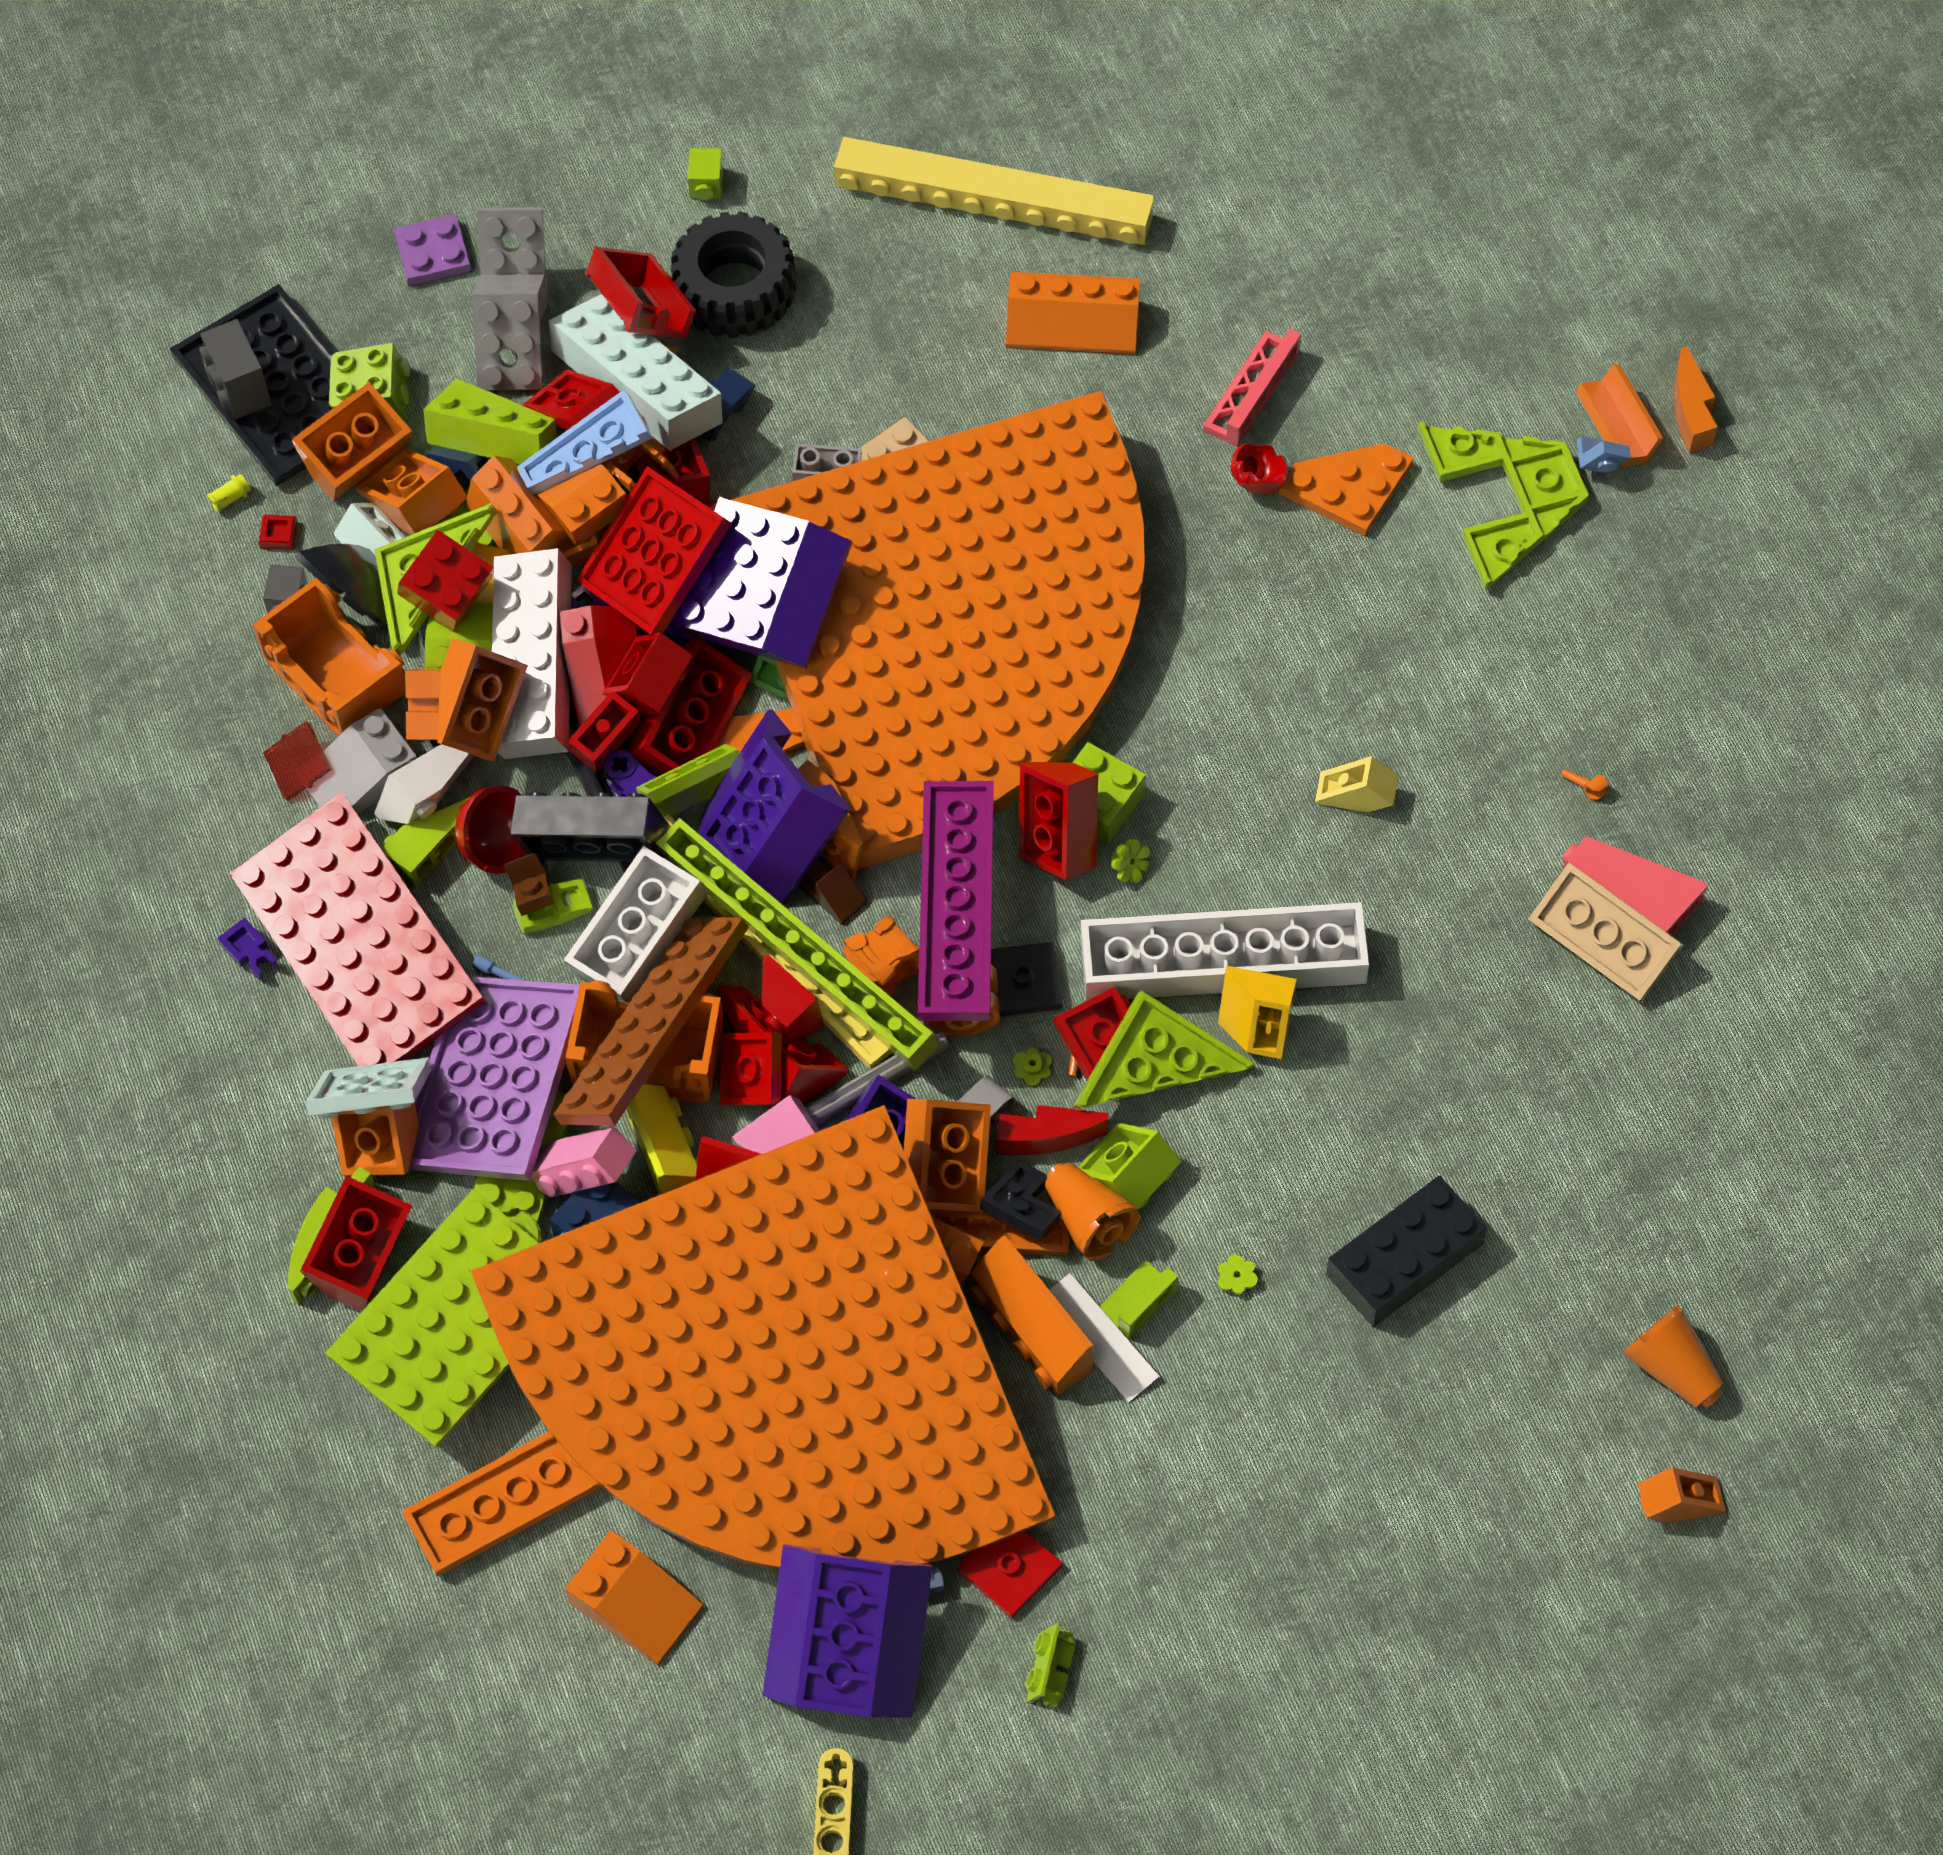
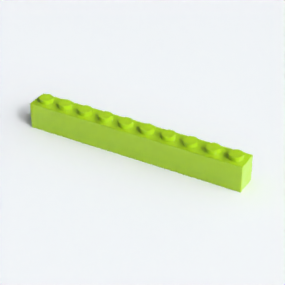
M679 818L656 842L664 858L700 880L712 899L732 916L742 918L753 934L914 1071L937 1049L939 1044L932 1031L682 819Z

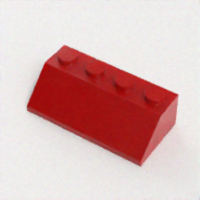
M699 637L681 646L693 656L688 663L690 666L688 674L680 683H676L671 691L673 698L670 704L662 712L644 716L627 750L653 776L658 777L715 749L752 675Z

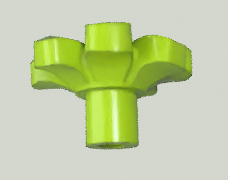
M1128 839L1126 845L1120 844L1117 847L1116 852L1112 856L1111 868L1119 871L1117 875L1118 880L1122 882L1130 880L1133 883H1138L1142 880V873L1140 871L1146 872L1149 866V861L1144 860V858L1150 855L1148 846L1140 845L1139 840Z

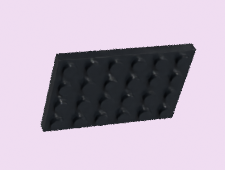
M278 284L169 348L174 360L275 486L307 468L292 439L332 410L329 404L331 357L335 353ZM235 319L238 320L261 366L272 404L236 420L230 408L223 409L216 391L218 390L215 385L210 383L205 371L206 365L199 351V348L204 346L200 333Z

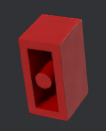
M612 690L568 740L570 753L597 774L605 765L606 758L612 752L617 751L641 724L639 711Z

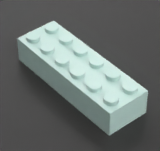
M602 294L549 320L551 351L577 373L611 383L620 392L625 390L631 396L640 414L645 418L646 425L652 436L669 451L722 424L721 392L652 335L627 332L625 329L626 325L623 323L624 320L620 319Z

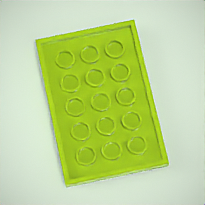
M472 1189L325 1352L326 1356L437 1449L510 1367L497 1340L471 1271L539 1243L476 1190Z

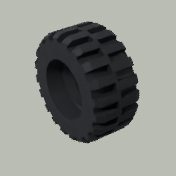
M721 212L718 217L712 218L710 215L703 218L700 225L695 223L686 230L687 236L684 234L680 236L676 243V248L672 252L671 274L676 286L696 310L692 320L695 327L702 331L709 329L710 334L721 337V334H728L729 338H738V334L745 333L748 337L757 334L758 329L766 330L773 326L774 319L779 321L786 314V308L791 306L794 299L793 292L796 290L793 251L790 249V242L784 234H780V229L771 222L767 225L764 218L754 215L752 218L746 212H737V215ZM731 263L747 264L761 272L752 281L739 286H722L706 278L716 268Z

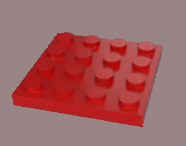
M647 466L576 581L649 634L653 635L659 632L663 634L717 546L724 538L732 522Z

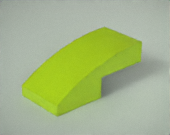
M583 879L551 884L554 904L521 916L514 898L513 908L522 934L548 929L592 911L593 907Z

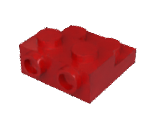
M1116 987L1075 1006L1053 1019L1055 1027L1087 1081L1131 1006L1128 999L1124 995H1120Z

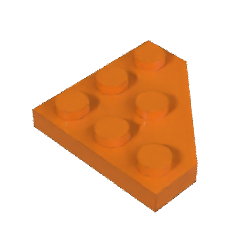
M1384 443L1296 462L1288 472L1287 480L1278 494L1358 534L1366 536L1413 466L1414 457Z

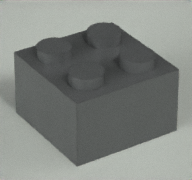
M235 319L200 333L204 346L199 348V351L206 365L205 371L210 383L215 385L218 390L216 391L223 409L230 408L236 420L271 406L261 366L238 320Z

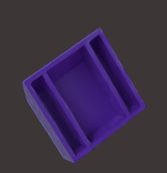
M719 497L715 511L731 521L732 524L677 610L673 624L688 636L699 637L705 641L807 669L853 542L812 522Z

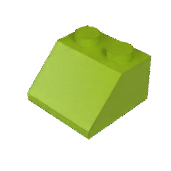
M474 603L454 632L429 616L425 635V668H442L452 638L492 651L493 603Z
M1117 1123L1078 1168L1134 1204L1137 1209H1141L1149 1202L1150 1196L1154 1191L1171 1178L1173 1170L1181 1163V1160L1159 1131Z

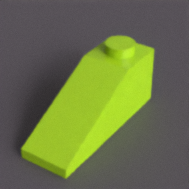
M467 799L436 811L425 819L420 818L403 825L395 834L389 835L384 840L381 848L403 880L415 889L457 844L454 828L456 815L461 805Z

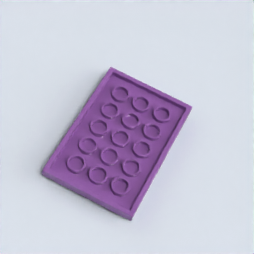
M470 976L486 999V1002L436 1038L429 1059L431 1072L415 1103L419 1128L409 1170L530 1181L566 1064V1052L580 984Z

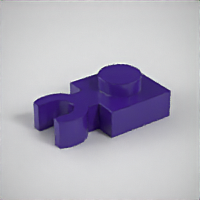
M245 917L217 938L219 945L240 967L249 961L252 974L259 980L264 978L262 971L258 968L261 963L267 962L274 969L278 967L275 956L270 951L264 950L268 947L266 940Z

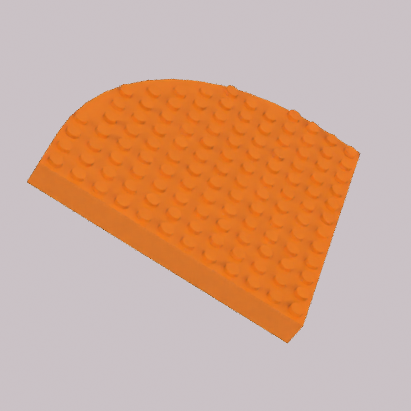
M1102 391L731 499V501L812 522L853 542L807 669L776 660L774 662L811 762L828 772L834 780L842 799L850 808L849 814L863 841L857 870L922 849L924 781H994V815L1002 809L1005 810L1019 798L1020 763H1062L1076 743L1080 742L1090 730L1102 706L1106 704L1111 696L1118 675L1127 659L1138 618L1145 556L1144 523L1137 483L1124 444Z
M885 1105L471 1271L497 1340L513 1374L548 1431L576 1464L616 1500L638 1513L654 1526L698 1548L732 1558L744 1564L780 1570L783 1544L821 1549V1553L894 1563L895 1560L928 1565L935 1562L942 1563L971 1553L1025 1530L1027 1531L1052 1521L1055 1517Z

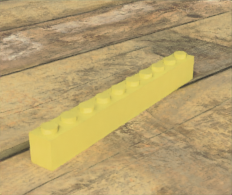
M843 137L834 165L835 186L846 190H858L873 193L877 196L900 198L908 202H921L935 205L939 208L962 210L971 214L989 215L1002 220H1015L1029 223L1033 226L1057 228L1065 232H1078L1096 238L1104 237L1120 240L1127 244H1146L1154 215V195Z

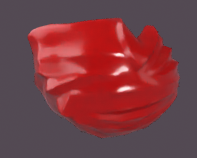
M1242 444L1232 454L1231 473L1238 485L1247 491L1255 494L1274 495L1285 484L1288 476V465L1283 455H1276L1273 445Z

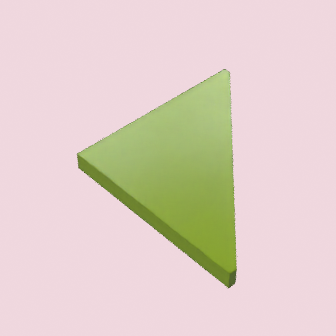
M492 503L374 549L391 646L399 655H402L428 616L397 594L399 581L437 529L469 551H472L497 514L496 508Z
M1141 990L1137 993L1073 1107L1075 1109H1082L1237 1073L1253 1068L1255 1063Z

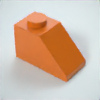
M1672 1467L1637 1483L1641 1496L1640 1504L1647 1519L1672 1523L1719 1515L1726 1512L1716 1476Z

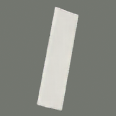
M1071 1273L1050 1289V1292L1093 1344L1094 1363L1128 1402L1159 1377Z

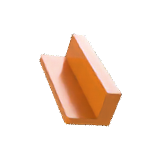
M1614 364L1601 381L1581 383L1575 392L1603 440L1630 447L1631 458L1619 465V467L1646 464L1662 442L1663 437L1620 364Z

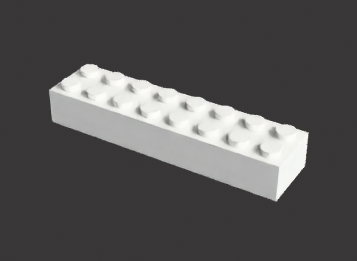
M1362 902L1081 920V948L1086 1001L1113 987H1116L1119 994L1124 995L1127 999H1135L1137 993L1141 990L1151 997L1222 993L1226 966L1297 979L1295 988L1366 984L1369 961Z

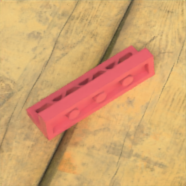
M1289 328L1283 338L1268 331L1264 332L1204 423L1203 431L1238 447L1299 354L1300 332ZM1267 344L1277 347L1272 356L1266 359L1263 350ZM1263 368L1255 382H1250L1247 375L1249 371ZM1247 392L1238 406H1234L1232 397L1235 394ZM1231 416L1227 423V430L1215 425L1218 418Z

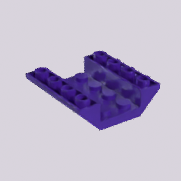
M771 709L767 710L704 806L699 835L779 903L785 905L844 820L850 808L831 784L811 787L782 748L792 733L775 711Z
M783 1544L762 1696L797 1707L864 1717L912 1718L933 1565L895 1560L894 1563L821 1553V1549Z

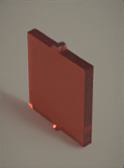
M307 721L289 734H283L281 740L263 752L283 797L287 801L306 788L311 789L314 782L332 770L310 723Z

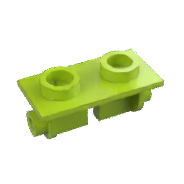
M1058 1623L1040 1632L1034 1644V1653L1037 1654L1035 1665L1030 1670L1026 1679V1689L1029 1690L1027 1703L1042 1697L1044 1698V1705L1058 1707L1059 1701H1063L1068 1674L1057 1671L1056 1667L1070 1668L1076 1641L1073 1640L1074 1634L1066 1630L1059 1631L1060 1624Z

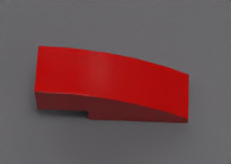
M1037 1105L1036 1118L1000 1114L996 1139L997 1154L1017 1156L1047 1154L1089 1143L1107 1135L1109 1113Z

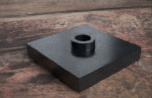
M1053 942L991 949V964L997 969L998 993L996 996L999 998L1000 1016L1062 1009Z

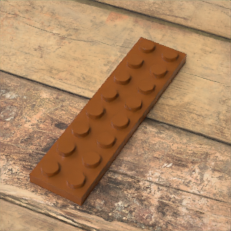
M693 917L684 922L682 930L666 948L665 953L654 969L651 970L639 991L633 996L624 1013L615 1022L613 1029L604 1042L600 1044L588 1065L582 1070L571 1090L564 1096L562 1103L554 1113L560 1124L615 1126L748 930L749 926L742 918Z

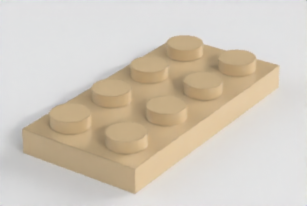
M1570 862L1528 918V920L1639 1001L1645 999L1684 945Z

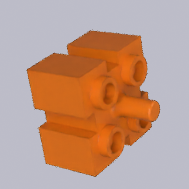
M441 668L405 670L406 698H408L406 739L438 740Z

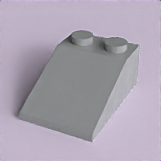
M378 708L351 724L298 775V779L319 808L342 792L357 813H360L380 800L390 774L416 760L417 757L383 710Z

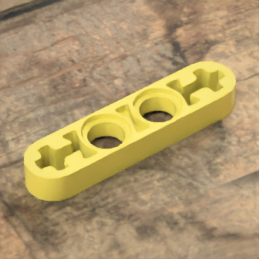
M829 1749L820 1757L818 1765L814 1855H849L854 1769L851 1756L843 1749ZM835 1759H839L841 1765L847 1767L839 1772V1786H832L831 1769L826 1768V1766H832ZM830 1796H840L845 1801L843 1811L835 1815L827 1813L823 1808L824 1801ZM835 1833L842 1837L843 1845L836 1852H827L821 1846L822 1839L827 1834Z

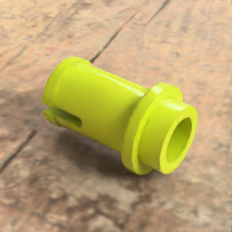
M241 474L236 477L232 475L229 482L206 496L209 502H213L211 505L219 513L240 497L244 499L248 497L247 493L251 491V488Z

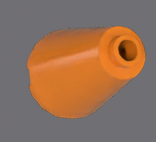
M1072 1163L1057 1164L1048 1172L1045 1187L1057 1210L1061 1211V1218L1080 1254L1088 1261H1098L1111 1255L1114 1252L1110 1248L1111 1245L1118 1240H1121L1124 1244L1130 1239L1141 1219L1137 1211L1138 1209L1134 1204Z
M1676 1305L1623 1351L1628 1359L1695 1408L1701 1403L1705 1408H1708L1723 1395L1719 1390L1723 1382L1684 1310L1679 1305Z

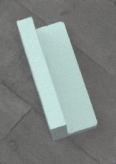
M351 503L334 532L335 537L342 544H353L368 548L374 555V549L406 537L374 503Z

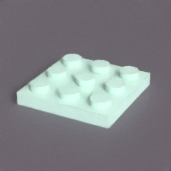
M429 1057L325 1070L305 1102L308 1116L319 1114L320 1118H332L340 1115L342 1111L354 1110L356 1114H365L375 1111L376 1107L389 1105L390 1109L394 1110L407 1108L416 1101L431 1072Z

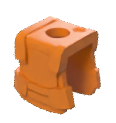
M654 438L627 450L621 458H619L621 455L619 454L600 463L609 471L623 490L627 489L630 493L636 484L625 473L644 453L657 462L671 477L676 480L680 478L674 466L662 455L665 449Z
M891 915L881 919L875 925L874 930L864 935L862 932H859L844 940L846 945L843 948L845 958L889 996L895 992L894 988L902 981L908 980L919 973V947L899 928Z

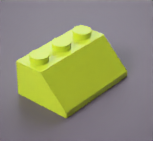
M643 1084L626 1109L657 1192L661 1195L695 1181L698 1157L693 1158L690 1150L695 1145L689 1128L687 1126L681 1128L678 1118L682 1117V1112L676 1097L669 1098L665 1086Z

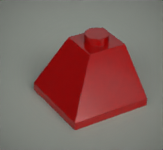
M767 954L763 958L762 1006L766 1017L764 1022L772 1032L782 1033L790 1041L820 1031L824 1027L818 999Z

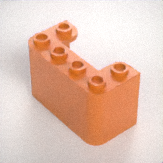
M315 578L252 625L260 651L267 663L339 737L354 722L378 708L384 710L406 693L405 674L402 670L404 662L393 649L388 651L384 647L380 648L377 645L372 647L366 641L367 637L362 629L355 623L351 626L346 620V616L338 604L341 601L339 594Z
M604 981L580 982L565 1058L570 1081L573 1085L579 1078L582 1070L597 1052L600 1044L604 1042L613 1029L615 1022L621 1017L631 1002L618 1001L616 991L611 988L609 983ZM705 993L701 997L674 1040L644 1082V1085L665 1086L669 1098L675 1096L677 1101L703 1103L710 1100L724 1025L720 997H715L710 993Z

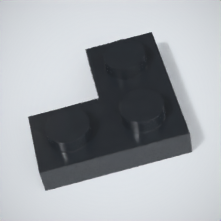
M1018 1160L982 1197L980 1209L1040 1242L1059 1223L1061 1211L1036 1198L1046 1188L1047 1174L1021 1160Z

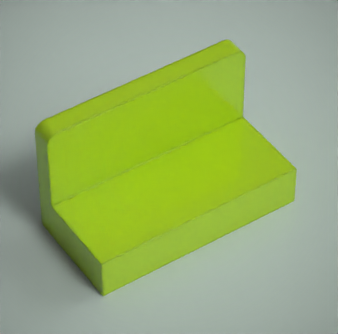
M1144 1261L1102 1303L1100 1308L1122 1334L1130 1339L1178 1290L1179 1276L1169 1267L1161 1273L1149 1262Z

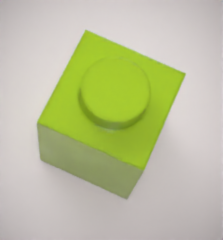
M690 148L688 165L690 198L702 200L722 199L724 167L721 148Z

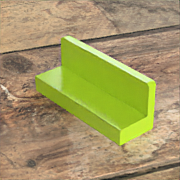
M724 744L636 787L638 793L649 797L663 817L667 814L673 816L711 797L739 754L738 749Z

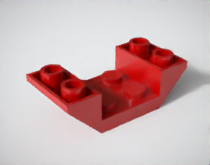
M567 369L522 406L555 419L556 426L569 430L620 393V391L611 383Z

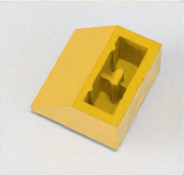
M1226 966L1218 1024L1247 1053L1282 1059L1289 1031L1297 979Z

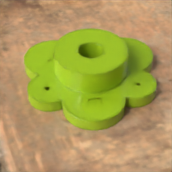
M1030 1048L1026 1053L1021 1052L1014 1056L1013 1064L1016 1067L1014 1075L1017 1079H1024L1026 1085L1031 1087L1037 1086L1041 1079L1045 1080L1051 1076L1049 1068L1052 1065V1058L1048 1053H1039L1036 1048Z
M1237 1254L1229 1256L1227 1263H1221L1218 1266L1217 1271L1220 1275L1218 1286L1224 1291L1232 1290L1236 1295L1243 1294L1245 1288H1254L1258 1282V1277L1254 1273V1263L1252 1261L1244 1262L1243 1257Z

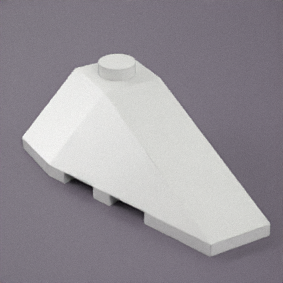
M443 744L437 746L388 776L374 814L378 819L409 824L419 817L421 819L427 818L435 811L438 802L474 755Z

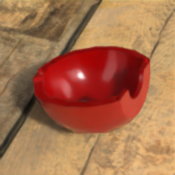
M497 785L477 790L461 805L456 815L454 828L458 849L468 862L484 872L497 875L506 873L504 864L526 856V852L510 834L516 796H523L515 788Z

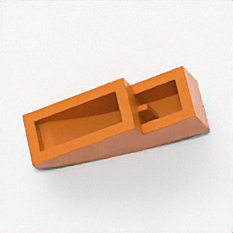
M1686 346L1681 348L1674 381V406L1681 437L1688 452L1692 453L1713 446L1717 425L1711 416L1715 396Z

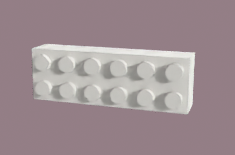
M559 549L494 557L492 652L528 665L498 753L504 759L569 752L570 680L562 647L559 612L571 609L572 564Z

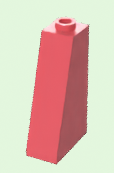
M1587 836L1578 846L1575 843L1572 844L1562 857V861H1564L1563 870L1569 862L1671 936L1676 933L1703 903L1708 887L1701 880Z

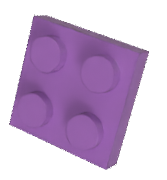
M456 214L393 228L408 286L471 272Z

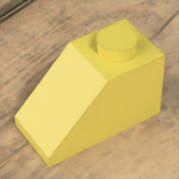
M1372 756L1325 770L1320 773L1315 802L1320 805L1367 813L1394 805L1399 775Z

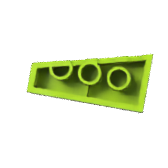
M458 378L423 409L427 444L492 458L496 455L513 459L517 464H522L557 438L555 419Z

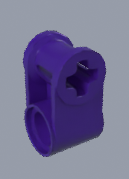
M614 751L606 758V781L608 786L619 797H628L630 793H638L636 787L656 778L627 751Z

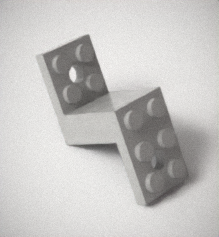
M543 207L478 208L480 277L472 293L477 387L484 390L543 389L540 322L548 303ZM507 233H514L520 238L521 245L518 248L510 249L503 243V236ZM504 349H512L516 352L518 360L513 364H507L500 358V352Z

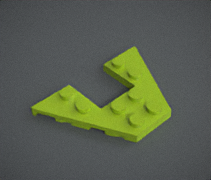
M1424 421L1418 422V432L1439 482L1502 466L1522 513L1463 529V540L1484 590H1488L1588 501V492L1566 442L1557 440L1542 441L1536 437L1523 436V439L1502 437L1501 432L1480 429L1468 431L1459 426H1454L1453 430L1425 426Z

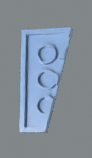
M623 390L517 466V469L526 487L533 495H536L652 439L653 436L631 396Z

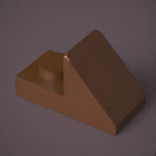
M532 853L504 864V869L514 887L516 906L521 916L554 904L548 864L545 858L537 853Z
M820 855L798 885L841 925L866 904V899L844 866L839 863L833 868Z

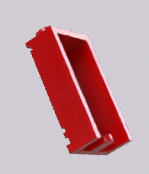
M594 247L585 275L591 278L620 319L624 320L623 323L626 325L625 329L627 332L686 339L696 310L653 254ZM630 286L640 287L654 306H643L644 304ZM641 310H642V311H648L649 313L654 314V315H646V314H640V313H641Z

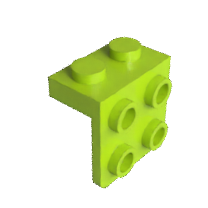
M393 343L334 353L331 357L330 406L333 409L370 382L401 419L405 418V405L409 403L406 378L410 376L407 359L402 358Z

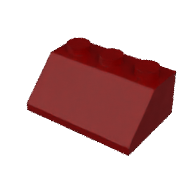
M1020 763L1018 858L1064 880H1069L1096 869L1098 773L1076 763Z
M345 1176L300 1272L330 1298L362 1312L403 1229L412 1205L349 1176Z

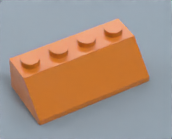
M1010 272L1006 348L1135 355L1140 279Z
M1004 1235L970 1273L971 1288L969 1292L980 1307L985 1305L992 1313L990 1318L996 1329L1001 1334L1007 1332L1014 1341L1012 1343L1013 1349L1019 1358L1024 1362L1029 1360L1036 1369L1034 1371L1035 1377L1045 1389L1050 1387L1056 1396H1059L1092 1373L1093 1344L1006 1235Z

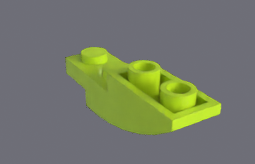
M359 1166L351 1178L376 1188L372 1174ZM327 1186L308 1212L297 1235L291 1254L287 1288L293 1302L297 1305L305 1297L309 1298L318 1288L300 1270L337 1195L335 1191Z

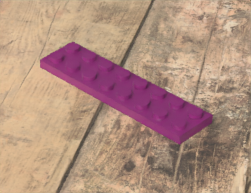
M924 781L918 1021H990L994 781Z

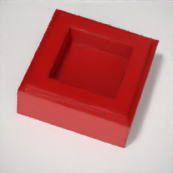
M263 514L258 542L260 549L293 550L297 529L296 516Z

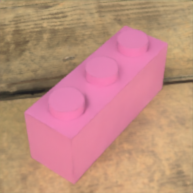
M614 1126L548 1142L536 1159L531 1179L536 1183L537 1188L542 1193L548 1195L549 1198L617 1181L636 1152V1149Z

